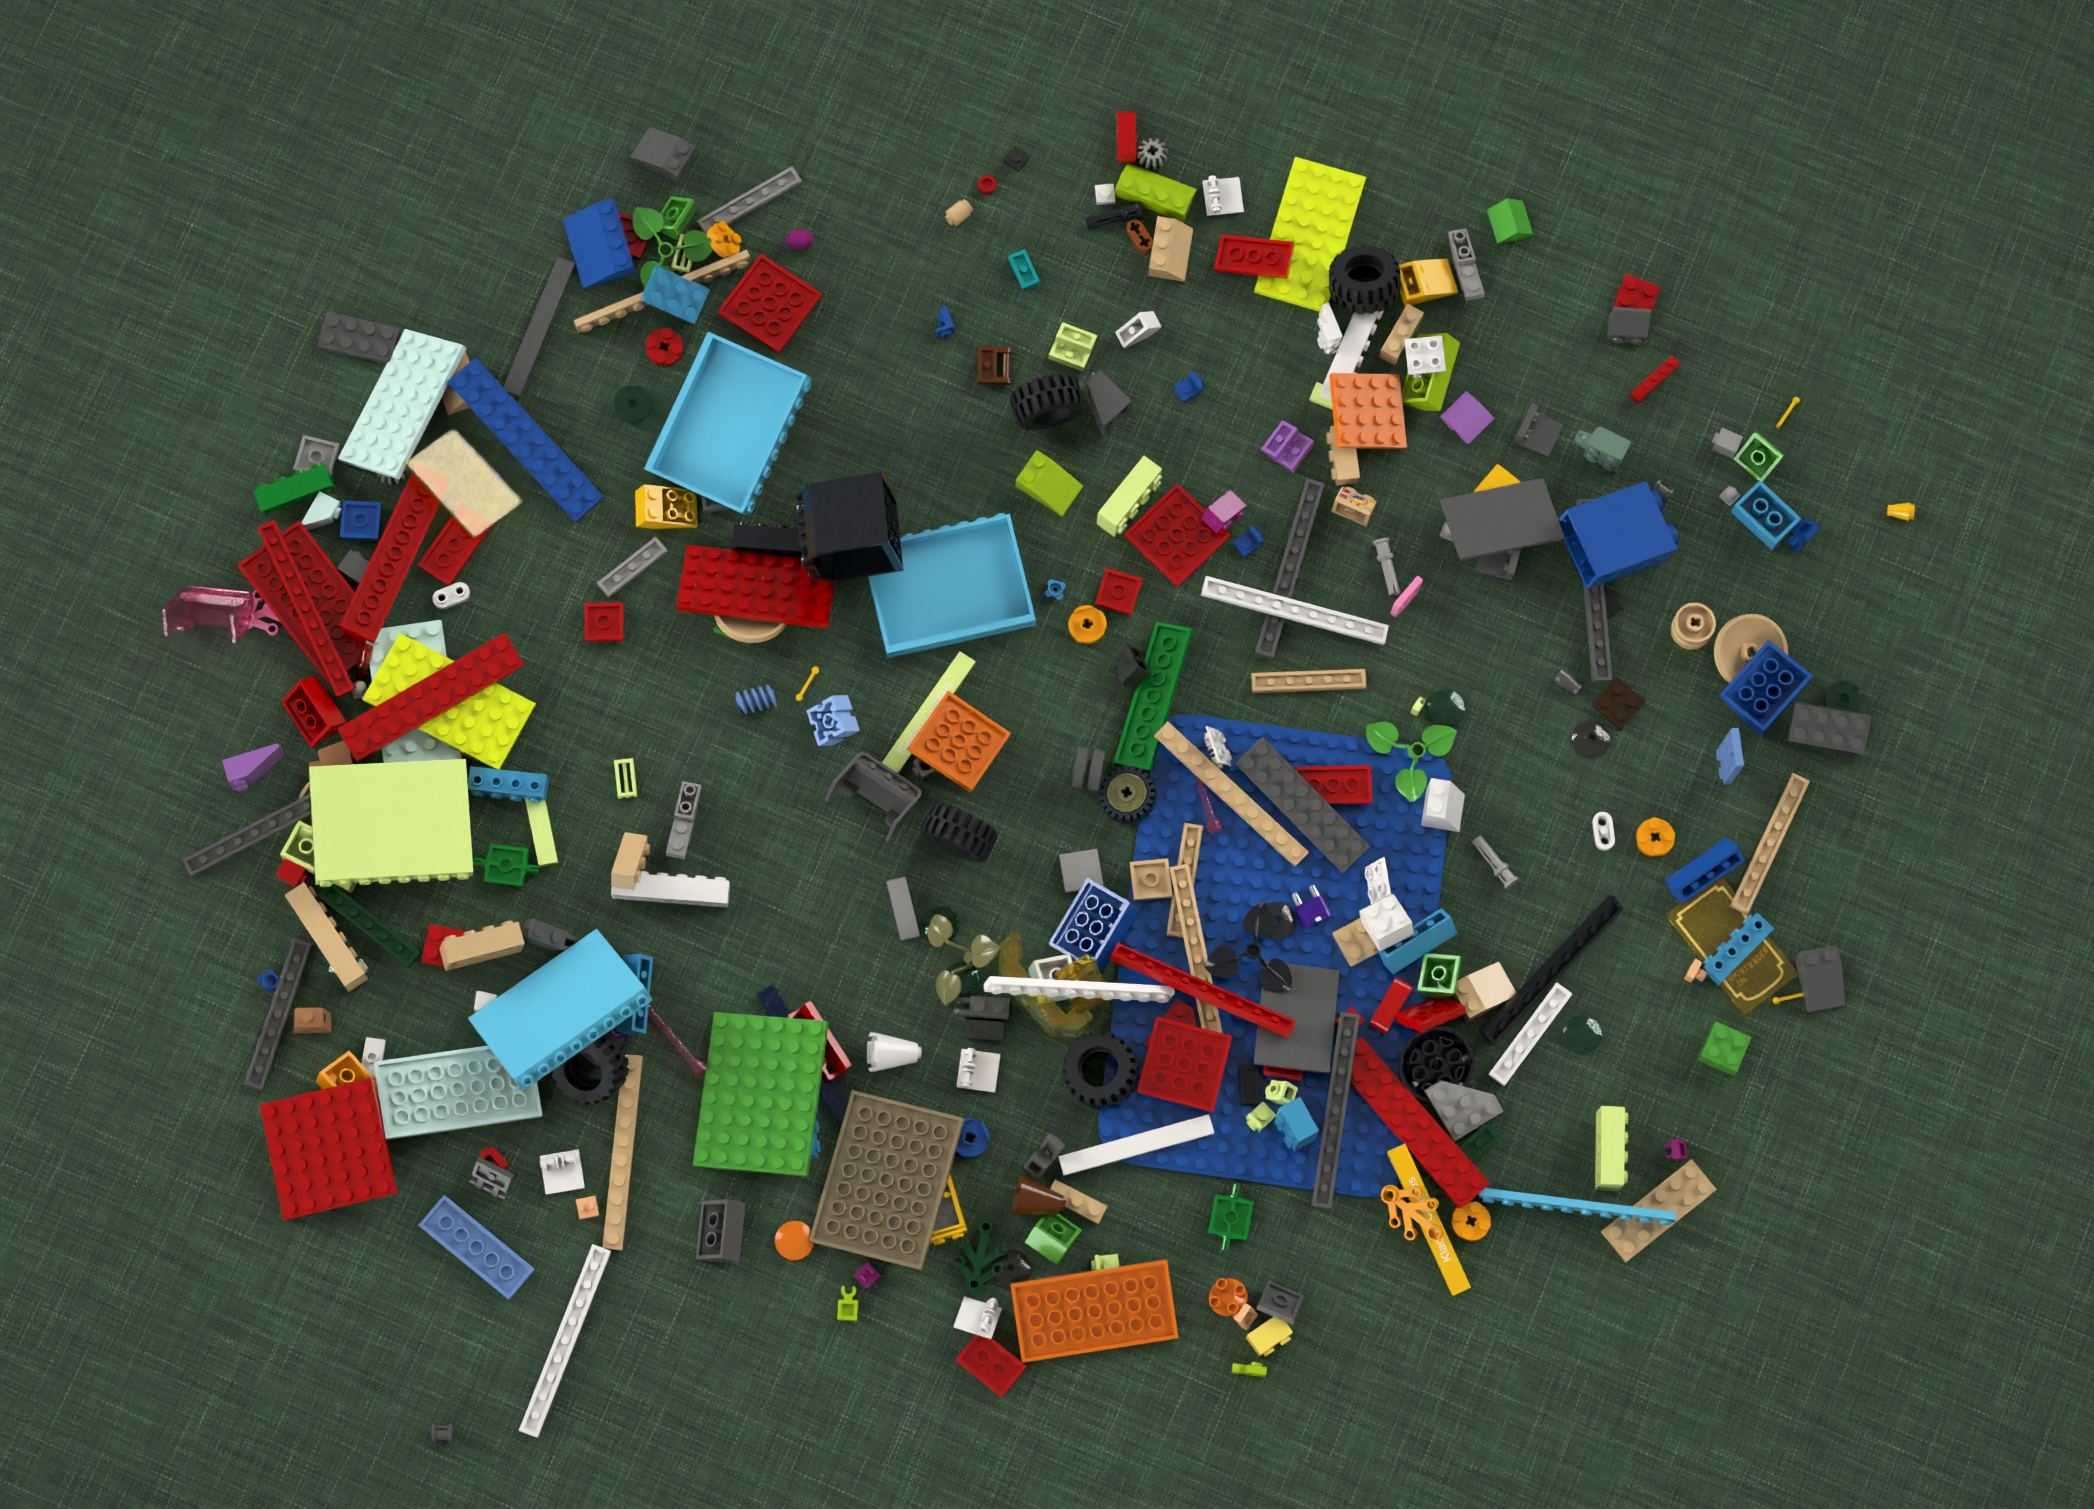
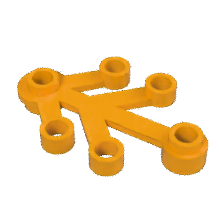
M1394 1185L1385 1186L1381 1191V1198L1388 1204L1389 1224L1391 1227L1397 1228L1402 1225V1218L1397 1214L1398 1206L1402 1209L1405 1226L1404 1236L1407 1240H1413L1418 1235L1417 1230L1413 1228L1412 1218L1427 1230V1237L1431 1241H1437L1443 1237L1444 1230L1442 1226L1438 1224L1433 1225L1416 1211L1424 1209L1433 1211L1437 1209L1439 1202L1436 1198H1430L1422 1202L1407 1203L1402 1199L1403 1197L1412 1196L1413 1198H1419L1423 1195L1424 1190L1421 1186L1417 1185L1412 1189L1399 1190ZM1415 1189L1419 1190V1195L1415 1194ZM1389 1191L1394 1194V1197L1389 1196ZM1430 1201L1434 1202V1207L1430 1206ZM1394 1218L1398 1220V1225L1393 1222ZM1434 1229H1438L1439 1235L1435 1234ZM1409 1231L1413 1233V1237L1409 1236Z

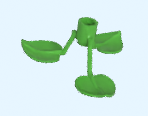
M636 207L633 213V227L636 234L644 240H649L654 235L660 244L658 252L662 256L660 263L649 261L642 266L640 277L644 288L655 265L672 272L671 268L663 266L665 257L671 256L674 250L685 249L686 257L694 262L706 259L713 250L710 245L712 243L711 238L707 237V233L698 230L689 231L683 236L685 245L673 247L669 242L663 243L656 233L661 231L664 226L662 215L654 209Z
M1377 722L1366 726L1368 743L1376 752L1387 754L1391 751L1392 746L1408 749V756L1413 759L1410 770L1402 769L1399 771L1395 778V785L1400 794L1409 802L1417 800L1427 785L1425 772L1421 769L1414 770L1418 759L1425 754L1427 747L1429 753L1434 756L1447 754L1452 748L1457 730L1449 726L1433 725L1426 728L1422 733L1421 737L1425 745L1420 742H1415L1412 745L1394 743L1398 739V731L1393 724Z

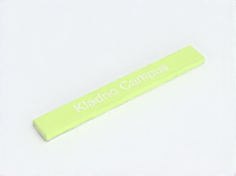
M959 651L882 763L899 774L912 755L907 748L946 692L950 691L954 694L976 661Z

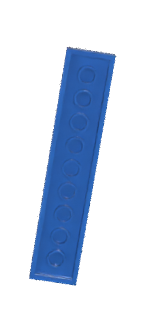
M476 357L447 382L575 523L604 498Z

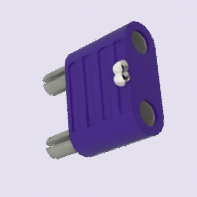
M1315 885L1309 887L1314 898L1302 903L1298 893L1292 894L1296 904V912L1305 929L1333 916L1323 895L1319 894Z

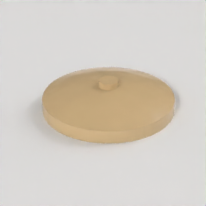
M1758 614L1740 615L1728 621L1718 633L1714 646L1715 663L1722 677L1730 683L1768 640L1788 655L1787 641L1780 627L1771 619Z
M714 615L718 627L726 635L746 643L770 640L781 633L787 625L784 623Z

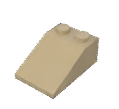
M1497 962L1458 980L1455 994L1452 997L1455 1002L1465 1006L1466 1013L1463 1016L1466 1022H1469L1509 1001L1516 994V991L1501 964Z

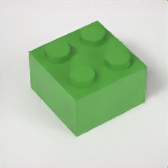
M1715 1022L1709 1031L1698 1061L1734 1076L1739 1069L1752 1037L1719 1022Z

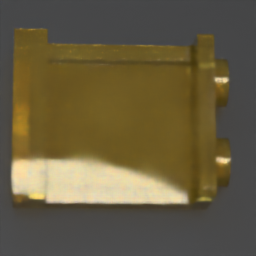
M1088 954L1055 973L1057 980L1104 982L1096 961ZM1068 998L1071 1004L1069 1005L1070 1010L1078 1017L1105 1001L1102 998Z

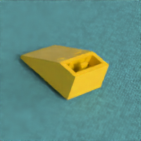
M1447 258L1412 261L1399 265L1400 294L1405 307L1407 304L1412 306L1458 293Z
M646 484L635 491L636 527L649 529L697 527V493L688 489Z

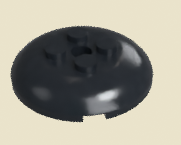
M1435 1026L1426 1032H1416L1407 1040L1401 1050L1398 1064L1399 1075L1403 1085L1414 1097L1431 1103L1424 1090L1440 1080L1468 1087L1472 1073L1475 1070V1057L1472 1047L1463 1035L1449 1027ZM1434 1059H1438L1439 1064L1436 1068H1432V1062L1434 1061Z

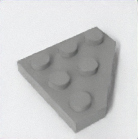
M1441 1080L1424 1090L1453 1141L1458 1140L1503 1112L1495 1095Z

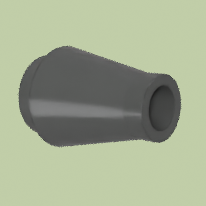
M1561 668L1553 678V681L1556 682L1555 685L1573 694H1576L1582 687L1567 669Z

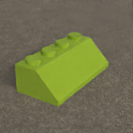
M1128 163L1116 185L1115 197L1133 204L1139 202L1141 207L1184 223L1197 189Z
M1448 333L1419 334L1418 338L1442 336L1446 371L1423 373L1420 378H1414V375H1408L1407 372L1401 392L1402 404L1424 411H1441L1460 342Z

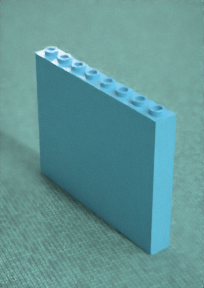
M708 332L644 469L748 516L754 510L757 495L759 496L763 490L765 478H768L771 473L770 467L773 461H776L779 456L778 450L781 444L787 439V431L794 424L795 414L803 404L805 392H808L811 387V378L806 374Z
M999 513L992 518L981 517L970 523L962 521L956 526L944 525L939 527L938 530L931 531V529L921 531L920 534H904L901 538L904 571L868 577L887 659L1036 626L1035 614L1010 514Z
M595 929L468 1019L523 1092L653 1001L644 985L602 934Z

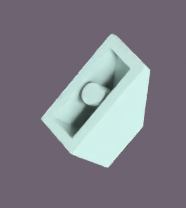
M319 491L302 520V525L306 530H311L333 523L335 518L338 519L342 513L340 501Z

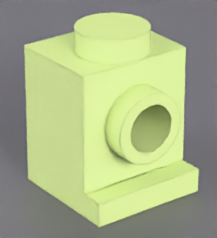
M1271 1080L1270 1085L1265 1089L1266 1099L1275 1104L1285 1105L1295 1099L1298 1088L1287 1081ZM1286 1090H1288L1287 1096H1286V1098H1285V1097H1284L1285 1092H1286Z

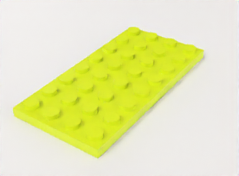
M1294 158L1270 237L1271 240L1291 241L1295 244L1288 279L1259 276L1254 293L1319 312L1322 305L1329 303L1331 297L1329 292L1330 264L1338 254L1341 255V252L1345 250L1366 177L1302 158Z
M399 633L362 700L376 707L454 661ZM495 683L417 729L493 769H501L536 703Z

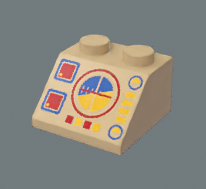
M1341 487L1334 501L1332 512L1366 527L1377 501L1369 495L1356 493L1357 491L1351 487Z

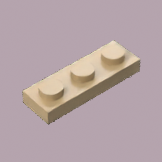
M1056 1179L1050 1188L1064 1196L1063 1200H1067L1065 1208L1099 1224L1107 1209L1106 1205Z

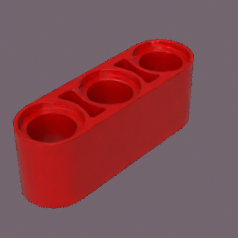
M1117 111V163H1136V112Z
M1396 977L1368 1025L1386 1034L1395 1019V1014L1401 1009L1413 986Z

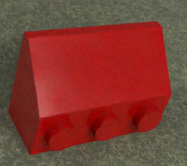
M317 676L300 680L281 701L311 748L338 732L337 728L346 724V720Z

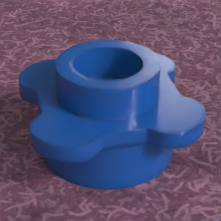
M267 969L263 976L258 977L257 982L262 984L265 992L269 993L272 991V988L278 985L280 978L274 974L272 969Z

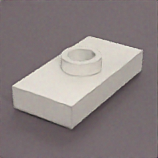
M366 1037L361 1064L376 1079L374 1062L383 1061L386 1040Z

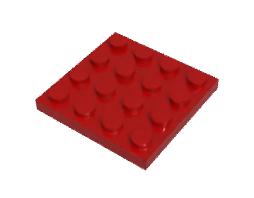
M760 254L717 312L720 316L780 354L821 299L822 293L763 254Z
M1176 484L1124 533V537L1178 588L1231 537V534L1224 529L1216 533L1201 519L1206 510L1179 484Z
M1156 1017L1137 1093L1213 1112L1232 1036Z

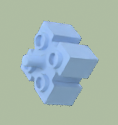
M848 695L831 696L822 701L823 705H816L807 710L811 725H815L817 729L814 731L818 746H833L844 740L843 737L851 736L860 731L855 716L850 715L852 706Z

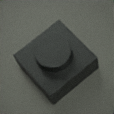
M1014 146L1004 158V162L1019 172L1030 159V156L1017 146Z

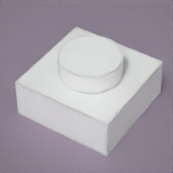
M1114 184L1095 185L1096 205L1115 204Z

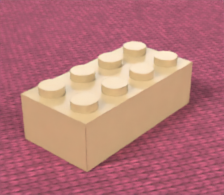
M506 921L499 927L494 928V925L484 927L483 931L475 933V930L465 932L464 936L456 937V935L446 937L439 948L445 971L521 952L525 943L519 922Z

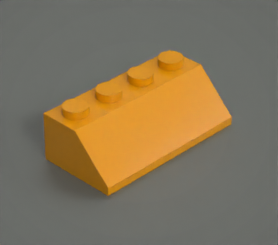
M348 1051L320 1071L316 1083L321 1089H326L368 1078L374 1079V1077ZM374 1079V1084H375V1088H376L378 1103H379V1107H380L379 1096H378V1089H377V1083H376V1080Z

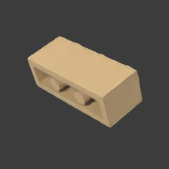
M1409 304L1406 305L1383 345L1379 358L1396 366L1405 350L1404 339L1412 338L1422 320L1424 312Z
M1330 426L1329 433H1326L1327 444L1331 445L1329 461L1333 462L1334 467L1331 468L1332 480H1335L1336 486L1359 483L1360 474L1356 448H1336L1334 426Z
M624 833L611 872V886L634 890L636 883H640L641 869H644L646 864L645 855L648 856L650 852V844H647L646 835Z

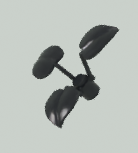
M1265 902L1254 906L1243 920L1245 933L1254 935L1253 942L1247 945L1245 952L1236 957L1233 948L1226 945L1219 946L1211 952L1204 967L1214 976L1229 978L1236 975L1240 970L1237 960L1245 956L1251 960L1258 958L1265 967L1259 974L1262 986L1270 991L1290 990L1292 987V975L1288 965L1278 958L1271 959L1267 965L1260 955L1261 947L1257 943V937L1270 936L1275 930L1276 925L1275 918Z

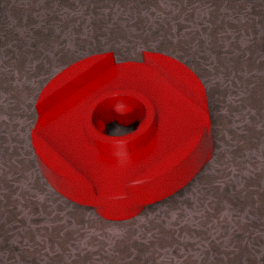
M672 329L656 330L646 339V354L652 363L671 366L680 360L683 352V342L681 337ZM661 344H668V351L660 350Z

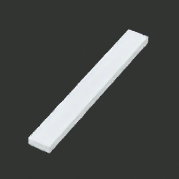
M1208 1114L1058 1156L1063 1176L1209 1136L1214 1134V1130Z

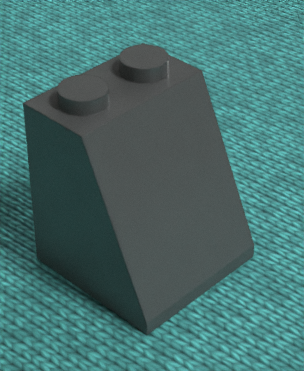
M1101 370L1097 373L1093 372L1087 378L1086 397L1100 435L1104 437L1130 414L1132 401Z

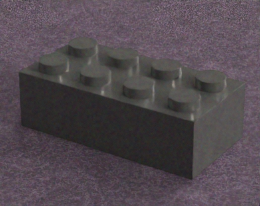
M1793 701L1786 739L1797 743L1864 754L1871 716Z

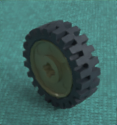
M1124 765L1123 768L1119 766L1116 768L1117 770H1111L1110 774L1106 775L1104 781L1101 782L1099 800L1103 810L1111 819L1119 823L1128 824L1131 822L1134 824L1138 820L1139 822L1142 821L1144 817L1147 818L1149 812L1153 811L1154 805H1156V787L1151 777L1143 769H1138L1136 766L1129 767ZM1131 792L1132 795H1128V798H1125L1124 794Z

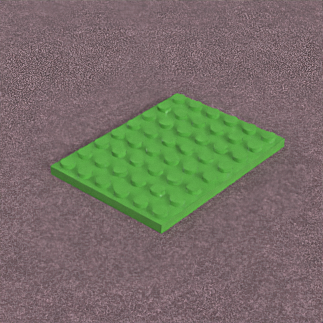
M714 1012L693 1158L694 1167L808 1177L829 1022Z

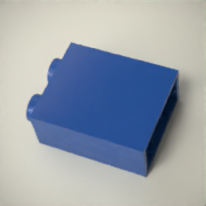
M1647 481L1569 508L1558 519L1565 537L1564 541L1587 590L1665 562L1678 549L1676 546L1679 543L1678 533L1672 524H1666L1661 514L1663 511L1661 496L1657 491L1650 490Z

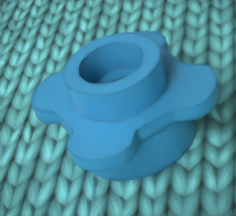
M1053 579L1049 580L1048 589L1045 591L1046 597H1055L1057 600H1061L1066 584L1054 581Z

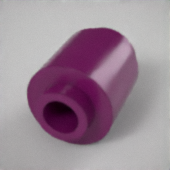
M790 231V234L786 235L787 246H790L791 249H808V247L813 246L812 231Z

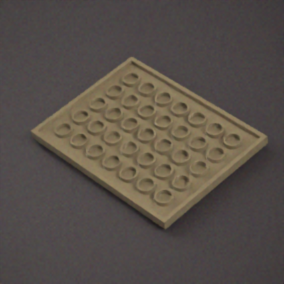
M852 1090L809 1241L922 1271L965 1119Z

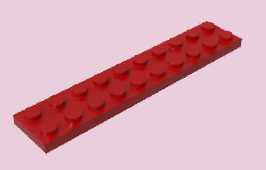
M415 465L339 625L340 629L373 644L375 643L450 484V479L422 466Z
M503 633L342 725L337 730L358 763L525 667V664L506 633Z
M1362 1036L1356 1040L1350 1084L1400 1142L1406 1144L1409 1152L1459 1209H1462L1490 1185L1489 1181L1411 1092L1406 1089L1403 1083Z

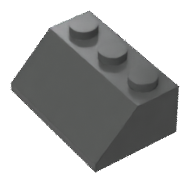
M730 1199L702 1201L695 1260L724 1263L740 1261L746 1203Z

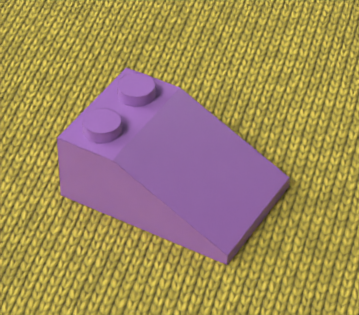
M279 743L222 760L232 789L238 792L247 790L249 786L255 784L284 757V753Z

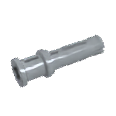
M1381 538L1373 541V545L1376 546L1378 553L1377 561L1381 562L1389 596H1393L1394 593L1398 595L1401 592L1392 563L1394 555L1389 548L1388 542L1390 540L1389 538Z
M1482 835L1472 842L1493 868L1494 875L1498 876L1503 882L1505 889L1510 888L1519 880L1509 870V865L1500 860Z

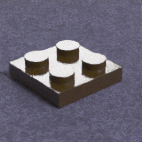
M1616 677L1591 706L1621 730L1646 701Z

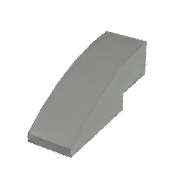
M906 877L887 881V888L901 941L920 937Z

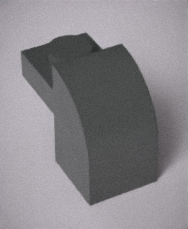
M1050 1133L1029 1158L1024 1168L1039 1180L1057 1160L1058 1156H1060L1065 1144Z

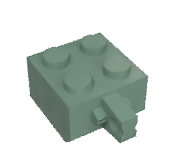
M1603 427L1596 428L1593 434L1579 430L1574 439L1576 444L1585 449L1583 456L1586 457V460L1591 463H1598L1605 470L1617 472L1631 444V441Z

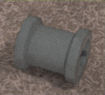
M1661 479L1651 489V491L1655 490L1659 493L1663 503H1666L1675 491L1673 488L1670 489L1664 485Z
M432 1424V1442L436 1440H449V1442H452L453 1424L448 1426Z

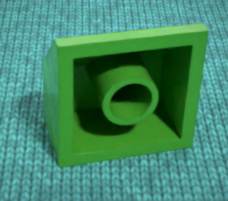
M1424 953L1418 991L1425 997L1444 999L1454 995L1461 956Z
M1060 1214L1043 1215L1034 1226L1025 1243L1047 1257L1048 1260L1058 1264L1082 1229Z

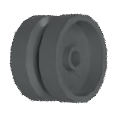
M1078 746L1077 757L1074 758L1072 770V788L1082 789L1085 778H1089L1088 790L1098 792L1105 750L1095 749L1092 760H1088V747Z

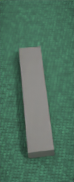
M793 166L697 220V224L702 232L707 233L711 226L720 221L730 225L800 185L802 180Z

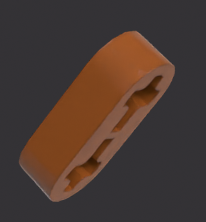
M1130 220L1126 228L1127 235L1139 252H1150L1153 247V240L1148 231L1139 220ZM1132 226H1134L1135 228L1139 227V234H1137L1135 230L1131 231ZM1140 238H1142L1144 242H1148V247H1145L1144 245L1141 246L1142 241Z

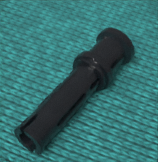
M1136 202L1135 205L1120 206L1119 210L1085 218L1089 230L1121 220L1122 222H1128V219L1143 218L1139 202Z

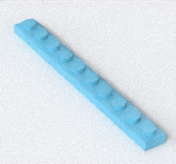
M1489 1188L1484 1189L1479 1194V1198L1483 1199L1482 1201L1486 1203H1494V1200L1510 1206L1514 1205V1203L1522 1204V1207L1533 1208L1534 1205L1541 1206L1543 1210L1559 1208L1561 1212L1573 1213V1210L1581 1211L1580 1214L1582 1215L1599 1213L1601 1217L1612 1218V1215L1620 1216L1622 1220L1638 1218L1640 1222L1651 1223L1654 1220L1659 1221L1661 1225L1675 1223L1677 1212Z

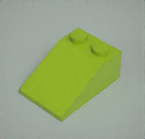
M1038 450L1035 451L1021 471L1015 483V487L1062 517L1083 488L1081 483Z

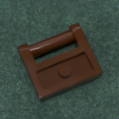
M978 346V384L1010 386L1012 384V379L1010 378L1011 347ZM997 354L1002 355V377H997Z

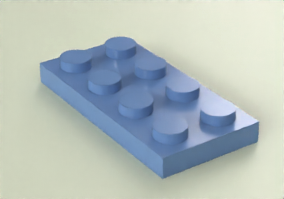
M1739 728L1730 729L1716 750L1717 760L1721 764L1719 777L1723 779L1724 785L1731 784L1744 766Z

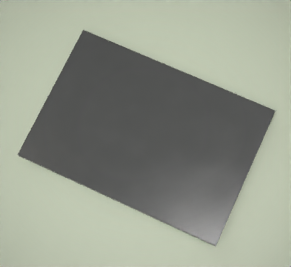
M1543 478L1444 498L1439 501L1460 561L1563 540L1565 538Z
M1287 964L1292 975L1291 989L1270 991L1262 986L1260 1005L1295 1020L1296 1023L1289 1038L1258 1025L1254 1064L1329 1074L1340 970Z

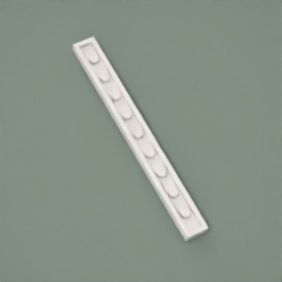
M1209 576L1205 577L1201 596L1381 645L1385 644L1389 627L1386 624Z
M990 976L984 984V992H991L993 994L1066 996L1067 998L1121 999L1122 1001L1139 1000L1140 1002L1157 1001L1158 1003L1168 1002L1175 994L1174 988L1171 986Z
M594 1244L591 1246L519 1429L520 1432L536 1438L540 1435L610 1257V1250Z

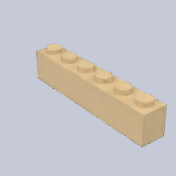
M302 883L285 894V897L349 992L368 980L365 975L368 971L362 962L358 964L355 960L357 954L353 948H347L345 942H347L346 937L342 931L339 933L336 931L335 927H337V924L332 916L329 918L326 916L325 912L327 909L322 901L319 903L316 901L315 897L318 895L312 886L308 888L305 883Z

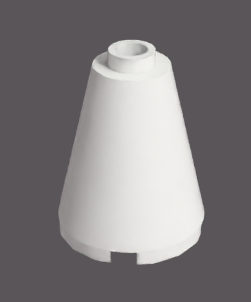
M875 1032L869 1034V1037H872V1040L867 1042V1064L872 1066L868 1068L870 1072L916 1063L918 1058H921V1047H918V1044L915 1042Z

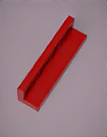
M811 1001L805 1003L799 1010L786 1016V1018H794L800 1015L802 1019L823 1021ZM829 1028L822 1075L827 1082L846 1073L852 1066ZM826 1064L833 1066L836 1072L830 1075L826 1070Z

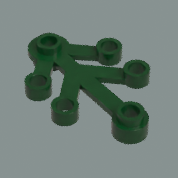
M987 1219L982 1220L978 1226L981 1236L977 1255L970 1247L967 1237L963 1236L957 1239L958 1247L963 1249L974 1266L973 1274H971L965 1266V1260L962 1256L958 1255L953 1259L954 1266L959 1268L966 1279L964 1284L965 1290L971 1295L980 1294L984 1289V1283L995 1276L1001 1275L1004 1271L1000 1263H995L990 1271L981 1276L983 1267L998 1257L1005 1256L1008 1252L1006 1245L998 1244L993 1252L985 1256L988 1237L995 1230L993 1222ZM989 1224V1230H983V1225ZM965 1239L967 1241L966 1245L961 1246L959 1244L960 1240ZM1004 1247L1005 1252L999 1253L998 1248ZM957 1259L963 1260L961 1265H956L955 1261ZM996 1266L1001 1267L999 1273L994 1272ZM974 1281L978 1283L976 1288L971 1287V1283Z

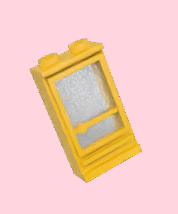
M950 1174L930 1244L934 1243V1246L945 1243V1239L952 1237L953 1240H956L959 1237H963L964 1233H967Z

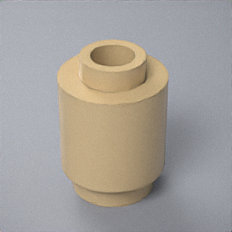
M965 199L959 200L945 211V219L950 225L958 226L971 215L973 208Z

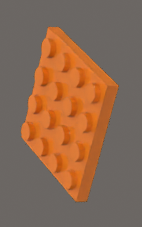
M1332 373L1329 375L1336 448H1407L1400 374Z
M947 691L907 750L971 793L1011 733L950 691Z

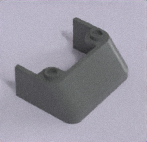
M860 752L833 780L824 801L828 802L836 792L845 797H852L858 792L888 812L885 817V823L890 827L885 839L888 843L903 826L922 793L915 784L871 755Z

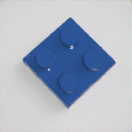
M343 501L340 539L379 541L381 502Z

